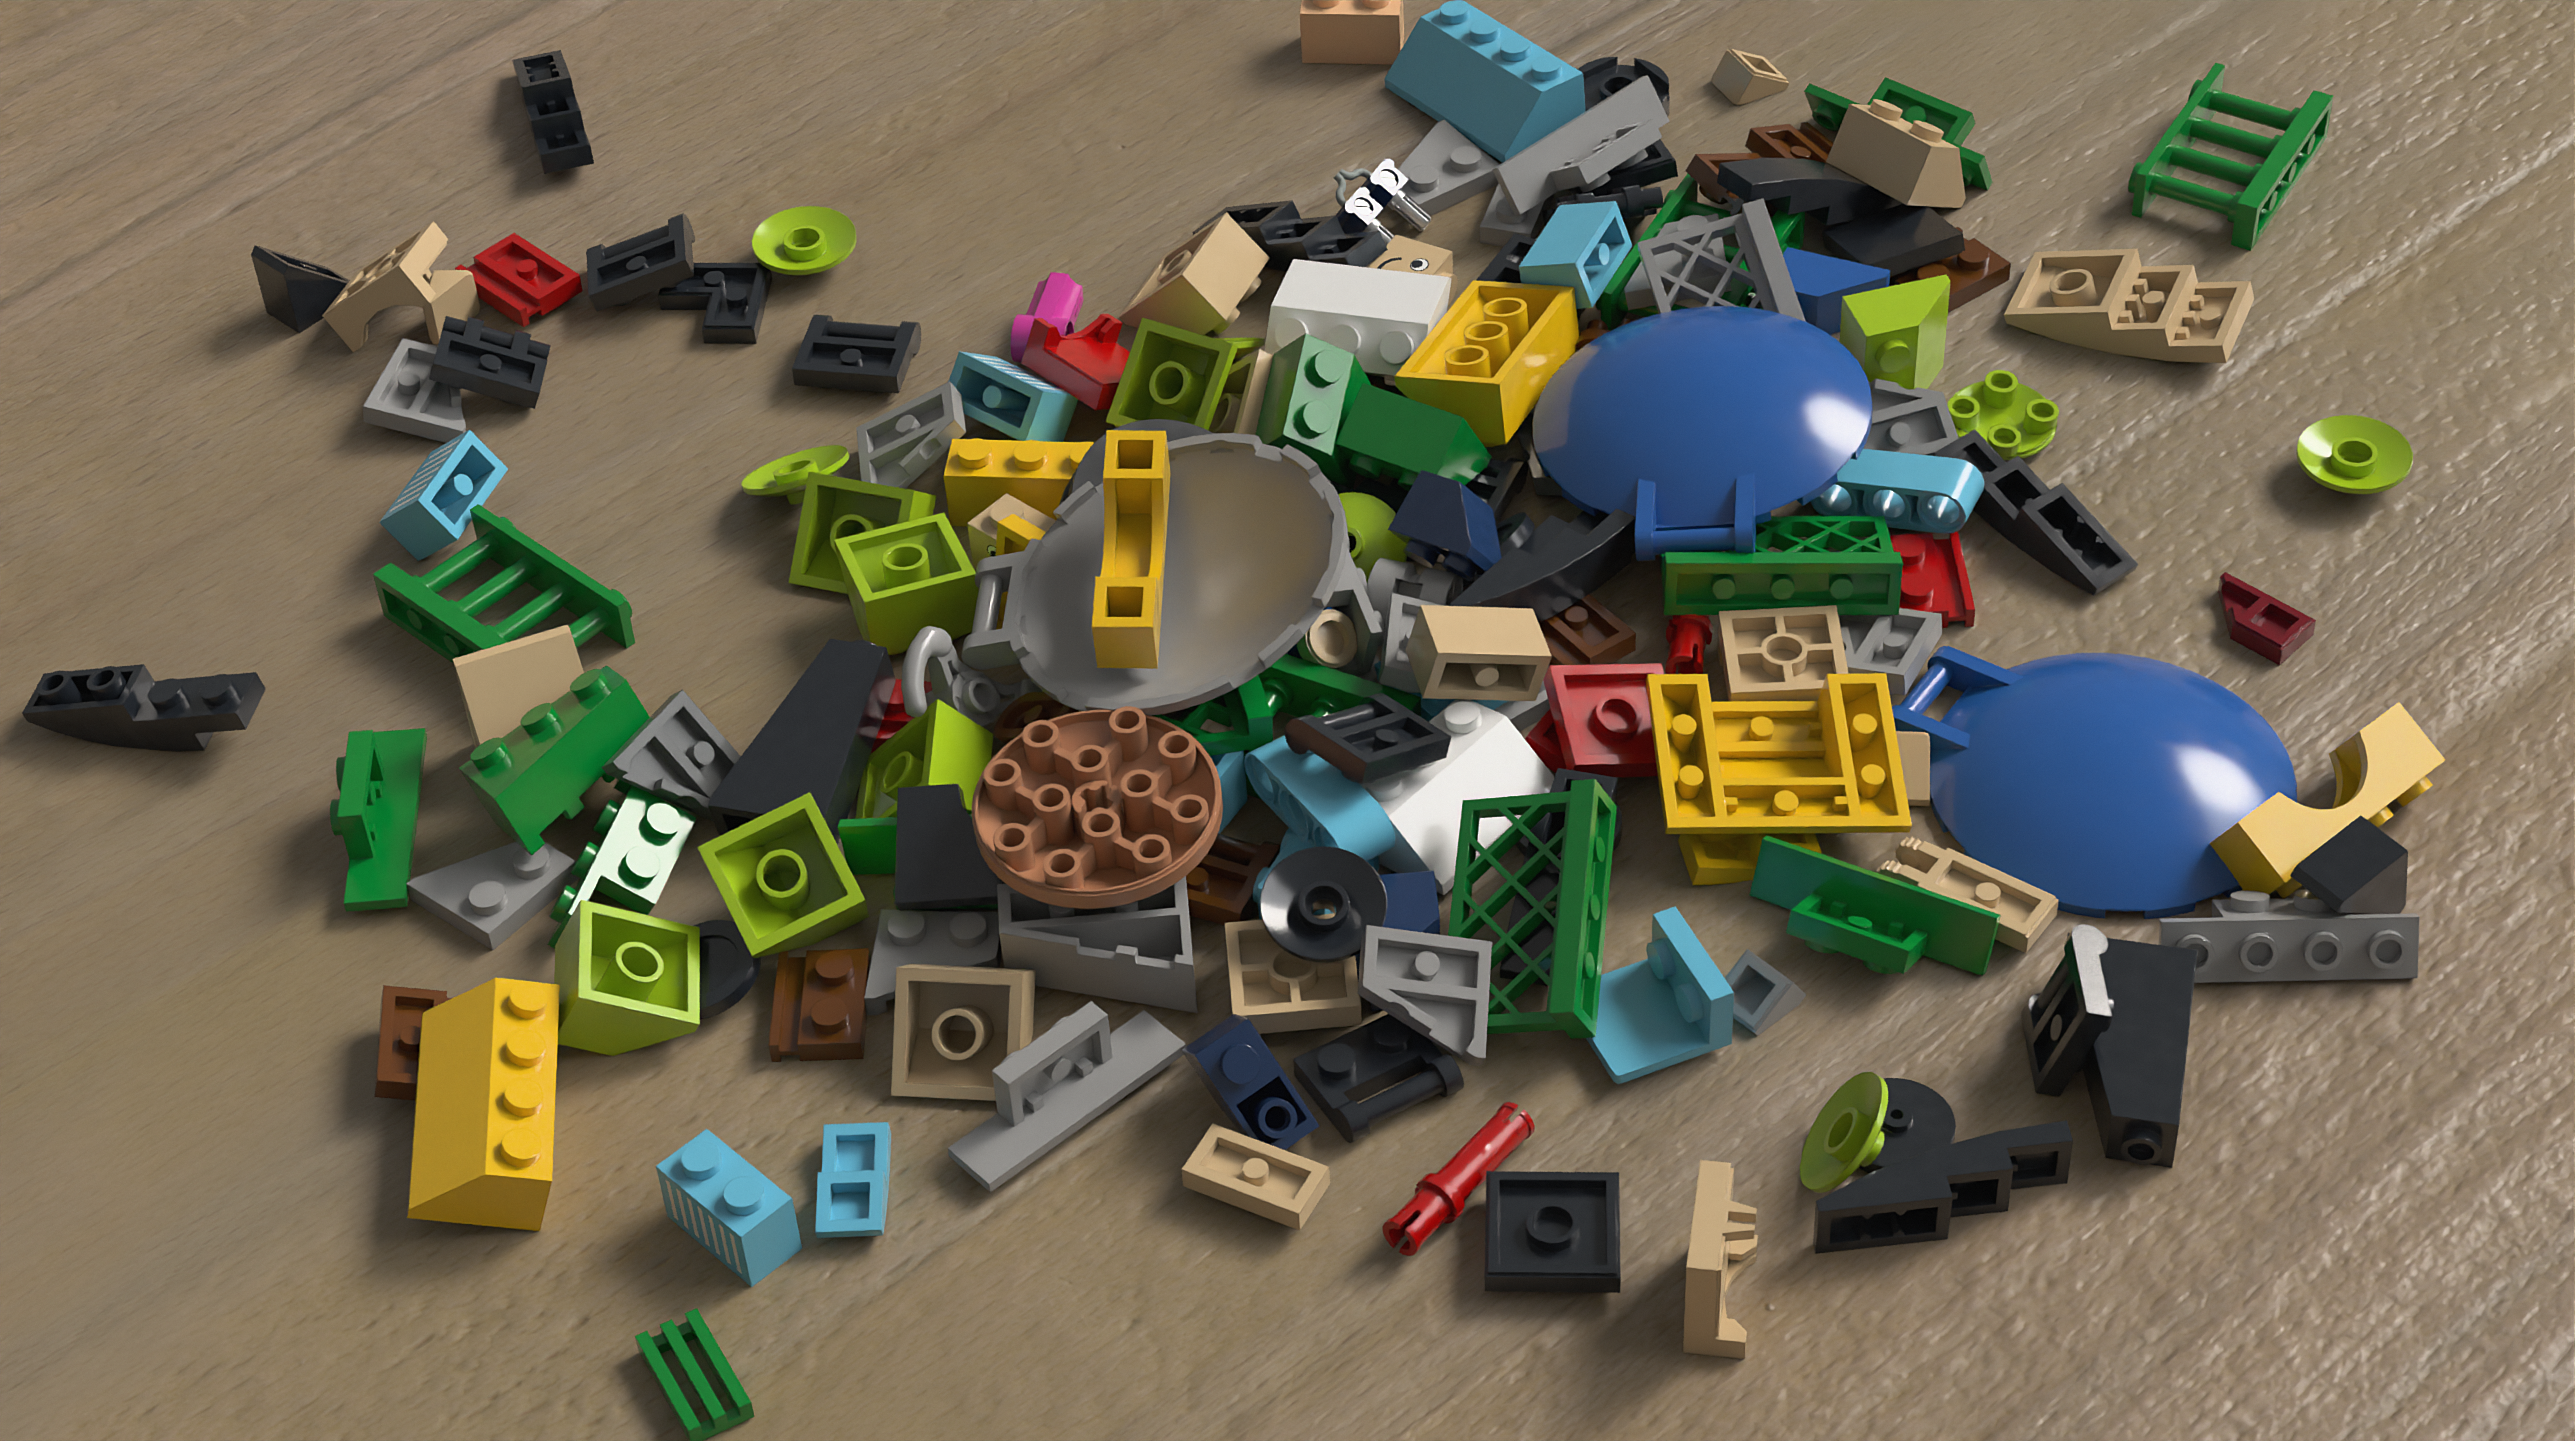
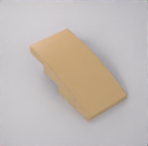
M2138 249L2035 252L2004 313L2007 324L2057 341L2112 354L2174 362L2227 363L2254 301L2251 281L2198 282L2194 265L2141 266Z

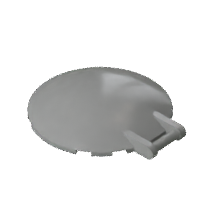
M1237 433L1206 434L1167 442L1170 464V489L1158 669L1097 668L1092 634L1095 576L1100 577L1103 560L1104 489L1103 482L1094 487L1090 481H1087L1053 511L1057 520L1041 540L1032 538L1026 549L1022 552L988 557L978 562L975 584L979 588L972 632L964 640L962 660L969 667L979 670L1021 664L1031 681L1045 694L1079 711H1115L1121 707L1132 706L1142 710L1145 715L1152 716L1183 710L1228 693L1248 682L1285 655L1306 634L1329 602L1338 584L1347 551L1348 528L1340 497L1335 487L1322 474L1317 463L1289 445L1281 449L1262 444L1259 436ZM1008 592L1002 629L996 630L1002 593Z

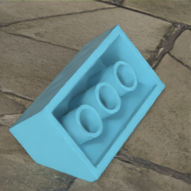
M1463 0L1446 2L1439 9L1421 16L1384 78L1387 89L1439 122L1445 120L1472 143L1502 163L1586 111L1584 78L1581 71Z

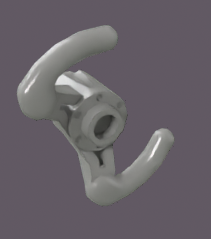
M927 626L918 632L908 647L902 666L901 689L906 713L911 717L922 716L927 707L939 699L978 725L985 727L994 722L995 718L1000 716L1020 696L1030 692H1043L1029 678L1023 679L1018 683L1005 685L989 679L983 672L972 670L958 659L950 635L945 630L933 626ZM928 663L932 691L925 694L924 672ZM1009 697H1010V699H1011V700H1009V701H1005V702H1001V703H1000V700H1002V699H1006V698H1009Z

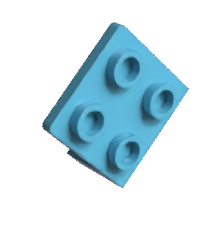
M1676 906L1653 914L1652 942L1646 946L1648 959L1601 975L1596 1037L1586 1039L1612 1080L1617 1084L1732 1044L1734 991Z

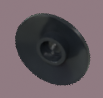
M1312 847L1289 855L1272 869L1264 882L1261 892V917L1269 936L1289 954L1311 962L1328 963L1342 961L1360 953L1362 932L1366 925L1383 927L1387 914V894L1379 874L1360 856L1335 847ZM1319 909H1328L1335 916L1330 919H1318L1313 917V913Z

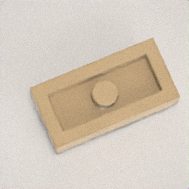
M1213 1123L1181 1169L1184 1187L1297 1230H1301L1330 1185L1328 1166Z

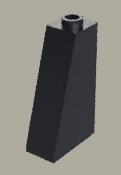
M829 639L712 794L708 807L719 836L810 792L838 845L840 841L839 821L840 819L848 818L896 683L886 647L877 646L865 640L849 642Z
M2106 938L2108 948L2100 959L2106 991L2112 996L2114 1002L2113 1019L2109 1029L2104 1033L2101 1032L2087 1054L2083 1067L2105 1158L2129 1161L2139 1165L2150 1164L2172 1168L2180 1124L2198 950Z

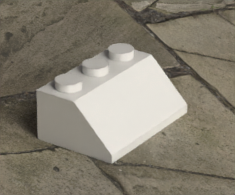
M1293 259L1271 304L1264 351L1274 355L1276 351L1307 333L1353 353L1365 374L1385 377V380L1395 381L1394 376L1446 314L1452 278Z
M1455 699L1429 721V723L1451 736L1446 758L1419 766L1414 770H1407L1378 779L1370 784H1360L1385 810L1395 833V846L1379 855V864L1397 873L1434 871L1436 891L1443 895L1454 884L1463 800L1550 793L1555 778L1507 716L1467 699ZM1517 815L1515 817L1519 819L1522 815ZM1505 817L1480 818L1477 841L1487 849L1512 824ZM1476 851L1477 859L1480 856V854Z

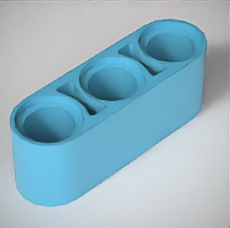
M1863 449L1857 460L1850 459L1837 472L1838 482L1813 499L1811 504L1822 516H1885L1887 527L1944 534L1954 533L1960 530L1967 521L1984 490V479L1981 472L1974 465L1957 458Z
M1285 735L1247 753L1245 756L1246 773L1256 793L1308 848L1321 846L1340 848L1368 861L1395 846L1396 839L1393 826L1381 805L1359 783L1346 779L1339 769L1313 752L1301 755L1294 753L1289 748Z

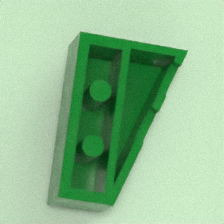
M606 665L602 669H592L581 674L571 683L570 691L553 703H544L532 708L522 717L521 725L503 738H492L479 745L471 753V760L459 767V769L495 824L530 855H533L545 844L539 834L561 813L564 814L566 819H572L584 808L579 797L600 777L606 783H611L615 779L608 775L601 767L650 716L627 680Z

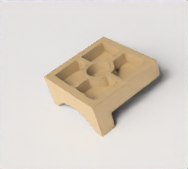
M434 221L359 269L322 315L352 352L361 348L368 339L369 325L367 323L377 311L394 305L423 308L435 297L436 292L428 284L431 276L429 267L447 245L448 238Z
M1836 605L1719 611L1717 651L1719 665L1724 667L1729 702L1818 701L1826 674H1849Z
M1334 913L1313 915V917L1318 919H1330L1335 916ZM1262 920L1225 923L1232 1015L1237 1014L1249 1018L1259 1035L1262 1033L1362 1025L1355 956L1342 961L1328 963L1303 960L1279 947L1269 936Z
M1700 1160L1686 1265L1683 1353L1745 1359L1747 1331L1735 1319L1727 1318L1725 1298L1731 1282L1748 1266L1756 1263L1758 1235H1754L1755 1225L1733 1223L1731 1220L1756 1223L1757 1209L1732 1201L1734 1168H1731V1163Z

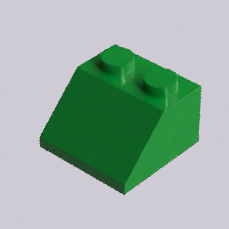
M1307 333L1276 351L1273 355L1255 433L1256 436H1259L1262 444L1281 449L1289 445L1301 451L1317 463L1320 471L1327 479L1351 489L1354 488L1357 473L1348 467L1349 460L1335 443L1362 384L1371 385L1356 356Z
M1365 383L1362 384L1335 443L1349 460L1348 467L1351 470L1374 480H1378L1381 474L1398 479L1397 484L1408 492L1421 470L1459 481L1465 486L1488 466L1492 457L1463 417Z

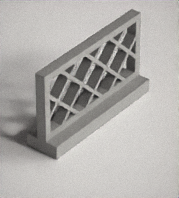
M1764 199L1742 204L1741 214L1637 242L1638 252L1659 314L1671 311L1680 293L1706 304L1705 307H1738L1721 299L1734 278L1754 288L1756 295L1748 308L1759 309L1760 307L1762 310L1788 315L1805 321ZM1735 233L1740 249L1731 263L1705 252L1712 239ZM1674 250L1690 259L1677 278L1658 269L1654 255ZM1743 260L1748 271L1739 268ZM1699 262L1724 274L1713 294L1687 283ZM1663 285L1672 288L1668 296H1666Z

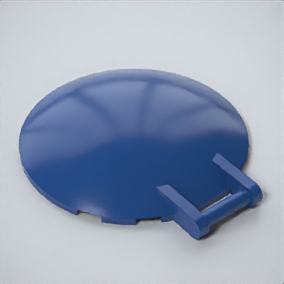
M1707 306L1686 308L1652 315L1622 325L1603 334L1573 354L1550 378L1539 397L1533 418V441L1537 460L1546 477L1551 476L1562 489V496L1576 507L1594 517L1600 511L1611 514L1616 509L1636 517L1635 551L1637 561H1655L1656 555L1665 554V552L1736 551L1754 553L1756 524L1771 520L1772 510L1785 506L1795 500L1804 506L1838 482L1837 472L1850 459L1857 460L1860 456L1872 425L1871 389L1865 372L1852 353L1837 339L1805 321L1768 310L1748 307Z
M1942 646L1929 659L1927 663L1928 671L1900 705L1892 706L1896 731L1925 732L1930 736V803L1943 833L1949 831L1955 840L1964 848V855L2056 896V899H2058L2057 910L2071 914L2105 919L2106 910L2142 911L2144 919H2154L2195 911L2196 902L2221 893L2229 898L2233 892L2243 889L2209 843L2278 792L2297 803V782L2287 750L2276 732L2255 709L2232 691L2213 680L2185 668L2150 658L2113 653H2075L2037 659L2004 669L1953 647ZM1946 685L1964 692L1940 722L1923 715Z

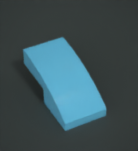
M888 1122L824 1124L822 1172H818L815 1227L817 1238L883 1235L887 1212L891 1158V1130Z

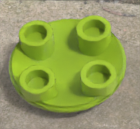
M1994 370L1989 372L1985 377V381L1973 383L1962 388L1950 398L1947 404L1958 438L1975 429L2003 460H2012L2017 456L2022 459L2037 454L2051 443L2056 434L2059 415L2058 406L2034 389L2018 383L2017 377L2009 371Z

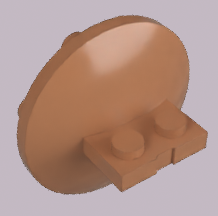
M1132 706L1121 707L1115 711H1081L1056 717L1048 721L1038 720L1028 724L1023 732L1006 744L985 767L976 785L972 801V822L977 846L983 859L997 877L1011 888L1032 899L1051 905L1079 909L1106 908L1133 903L1155 895L1174 885L1188 875L1206 856L1217 837L1223 814L1220 778L1211 757L1203 746L1191 734L1174 724L1154 716L1145 715L1142 710Z

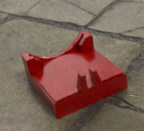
M1100 314L1096 320L1083 330L1064 336L1060 335L1056 326L1049 324L1043 318H1034L1021 364L1095 410L1110 409L1130 351L1117 344L1123 322L1110 314Z

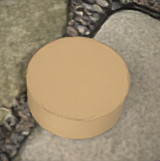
M1332 609L1323 610L1315 623L1296 643L1302 659L1332 669L1349 663L1358 648L1354 624L1345 614Z

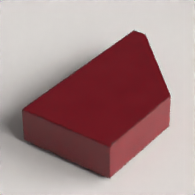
M2226 572L2220 576L2218 594L2229 636L2233 641L2281 665L2314 635L2315 619Z

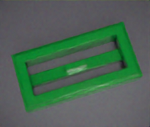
M695 1308L684 1313L685 1323L676 1326L671 1319L660 1324V1334L651 1337L648 1331H644L636 1335L635 1340L640 1355L688 1440L703 1441L755 1416L752 1402L698 1309ZM694 1339L733 1408L724 1411L686 1342ZM669 1350L673 1352L710 1417L709 1419L699 1423L662 1358V1353Z

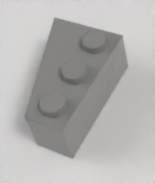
M1186 876L1174 885L1148 898L1120 906L1095 909L1051 905L1023 895L1007 884L997 885L999 934L1004 968L1036 970L1035 986L1198 1013Z

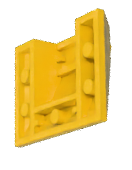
M1886 673L1826 674L1818 701L1711 702L1707 674H1647L1646 687L1666 834L1910 833L1912 823Z

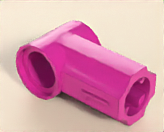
M1050 272L1047 279L1038 282L1026 315H1016L1012 326L1010 343L1011 357L1014 362L1021 363L1034 318H1043L1049 324L1056 326L1060 335L1066 336L1074 333V325L1084 298L1082 285L1075 283L1069 274Z

